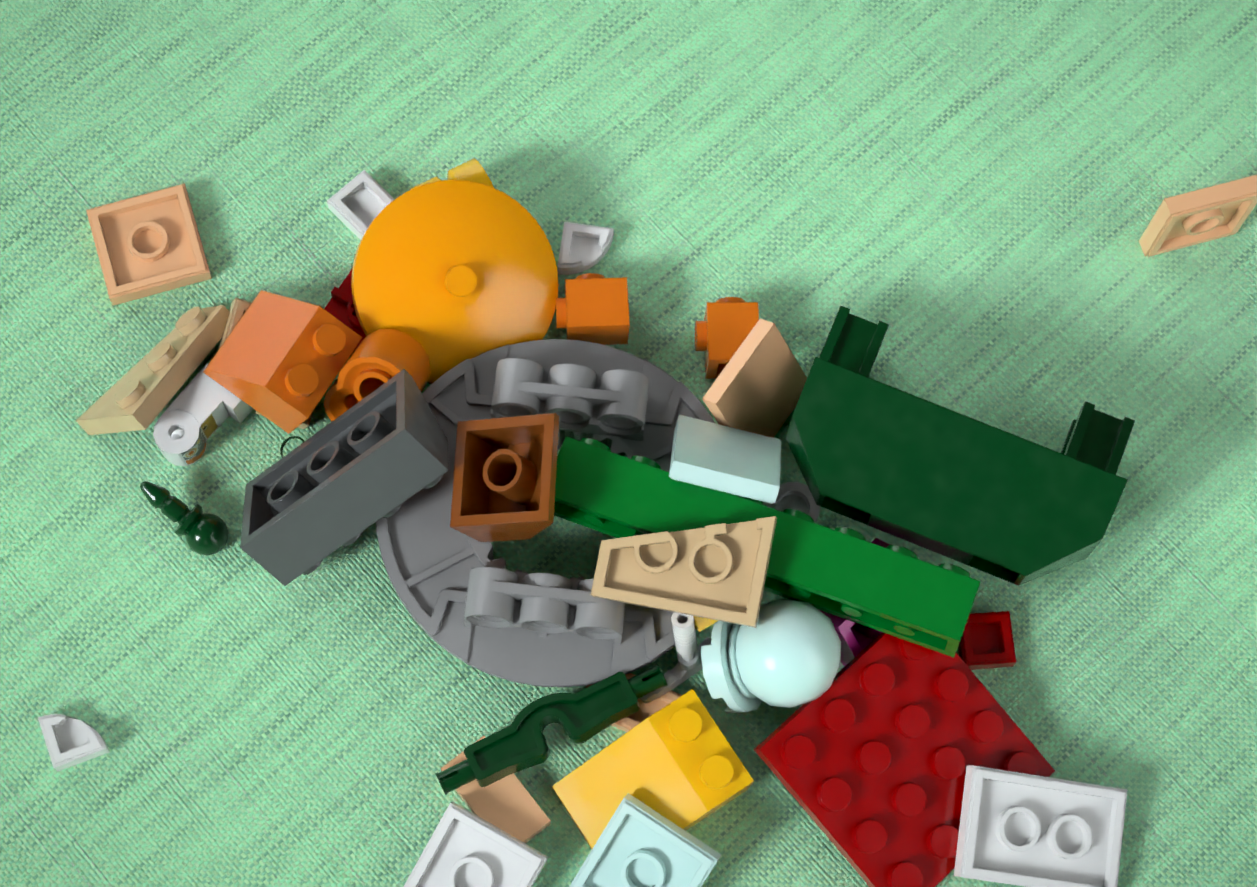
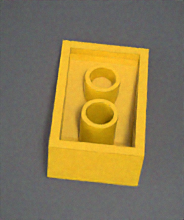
M691 689L643 720L555 783L552 789L590 848L593 849L621 801L628 793L686 831L746 792L754 780L695 691Z

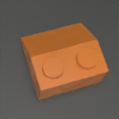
M261 290L203 373L289 434L310 417L362 337L321 306Z

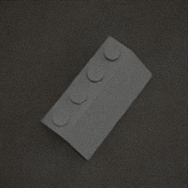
M405 369L246 484L240 548L284 586L301 574L308 575L312 573L325 557L341 546L346 547L353 544L366 528L382 517L388 518L394 515L407 499L423 488L429 489L435 486L449 470L447 437L413 377Z

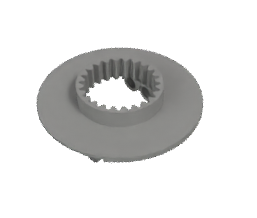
M566 339L535 340L513 345L508 344L487 351L472 359L464 360L431 384L422 395L447 437L449 470L435 486L429 489L423 488L407 499L394 515L388 518L382 517L376 521V532L381 557L389 580L400 601L423 631L448 653L469 666L511 682L541 687L584 686L597 683L618 672H623L626 675L655 661L674 648L675 640L671 621L674 612L593 597L590 595L593 579H584L583 577H570L568 579L550 573L528 574L520 570L514 572L506 570L505 559H494L491 542H480L450 527L457 422L556 413L560 416L558 450L566 436L579 441L582 438H592L607 445L613 453L630 459L634 455L647 457L658 463L662 470L669 472L674 430L679 414L715 423L698 398L682 382L676 381L664 370L647 360L603 344Z

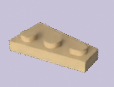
M224 305L207 308L194 307L188 310L178 319L175 328L87 409L76 422L88 435L146 430L223 337L229 310Z
M777 517L758 518L754 521L732 524L708 525L703 528L675 532L665 531L601 540L590 595L602 599L756 628Z

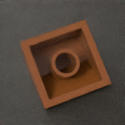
M547 413L457 422L451 528L480 542L531 539L553 524L559 415Z

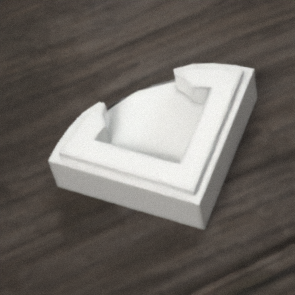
M564 222L557 265L558 274L580 273L600 262L612 244L614 228Z
M62 714L38 717L53 768L57 772L110 753L101 735L84 721Z

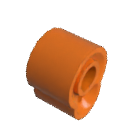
M379 329L368 334L340 370L338 378L325 395V412L331 422L403 369L413 377L420 392H422L428 383L431 372L429 357L422 345L409 334L396 329Z

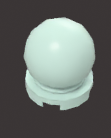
M778 599L762 604L756 628L717 621L712 624L714 626L711 635V645L701 646L703 675L709 693L713 699H724L727 704L725 712L728 714L757 710L763 701L770 706L791 708L816 700L831 687L840 667L841 641L831 619L809 602L790 599Z

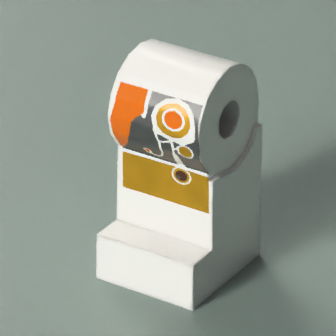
M208 363L170 404L154 426L153 436L155 443L168 462L176 466H188L201 459L206 450V441L229 416L241 424L253 410L251 406L203 373Z

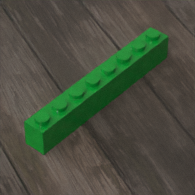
M566 436L557 456L554 516L616 538L665 531L675 532L703 528L708 525L732 524L776 516L777 522L764 585L765 591L790 600L809 602L821 611L951 657L955 656L981 582L971 578L969 572L965 569L948 563L936 566L919 560L913 551L902 546L888 545L885 548L866 541V538L861 533L850 528L836 527L835 530L814 523L812 517L795 509H784L782 512L763 505L762 501L671 479L669 472L662 470L655 461L639 455H634L631 459L611 452V449L604 443L592 438H582L579 441Z

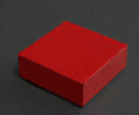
M1009 611L969 614L958 646V654L970 670L1013 667L1016 664Z

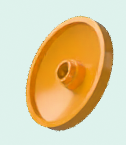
M443 180L427 183L403 193L389 203L370 223L358 245L353 262L352 299L360 326L366 336L379 329H396L409 334L422 345L429 357L431 368L428 384H433L443 374L466 359H472L487 351L508 344L513 345L543 340L556 309L558 271L554 253L543 229L519 202L506 193L482 183L466 180Z

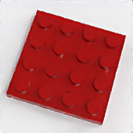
M883 632L836 674L831 687L816 700L803 704L754 749L869 887H935L954 869L966 765L1050 777L1055 772L957 653H955L954 657Z

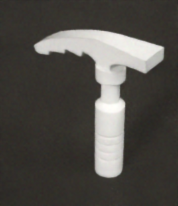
M676 612L672 614L671 621L675 646L678 652V663L671 671L668 670L664 674L668 686L661 687L640 698L645 704L671 691L703 669L701 646L711 645V639L707 637L697 646L693 616Z

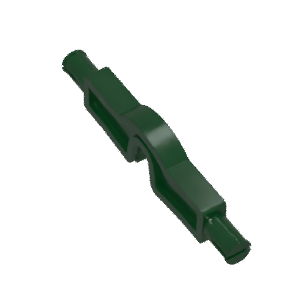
M655 665V667L628 680L623 672H618L575 694L555 693L541 697L522 709L510 726L467 746L464 749L466 760L435 774L445 795L477 779L481 787H486L510 774L544 763L547 760L550 750L543 735V730L548 724H560L564 732L569 735L571 742L584 743L613 723L638 712L640 709L638 699L661 687L668 686L660 667Z

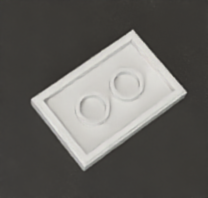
M966 765L954 876L1024 887H1117L1128 790Z

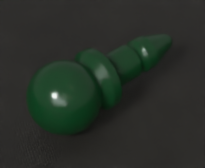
M148 481L141 483V491L150 504L155 508H160L161 513L173 522L179 523L174 533L178 536L186 535V541L194 552L207 556L216 554L224 548L228 540V529L220 517L210 513L203 514L202 507L199 504L195 505L192 510H189L185 503L176 496H171L170 492L164 487Z

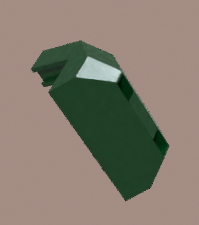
M840 306L820 357H815L786 435L788 445L816 505L1018 586L1086 559L1103 539L1128 479L1120 477L1116 473L1135 420L1127 417L1123 420L1095 410L1094 404L1085 401L1080 409L1077 420L1074 419L1072 421L1061 453L869 378L889 324L882 321L875 324L850 314V309Z

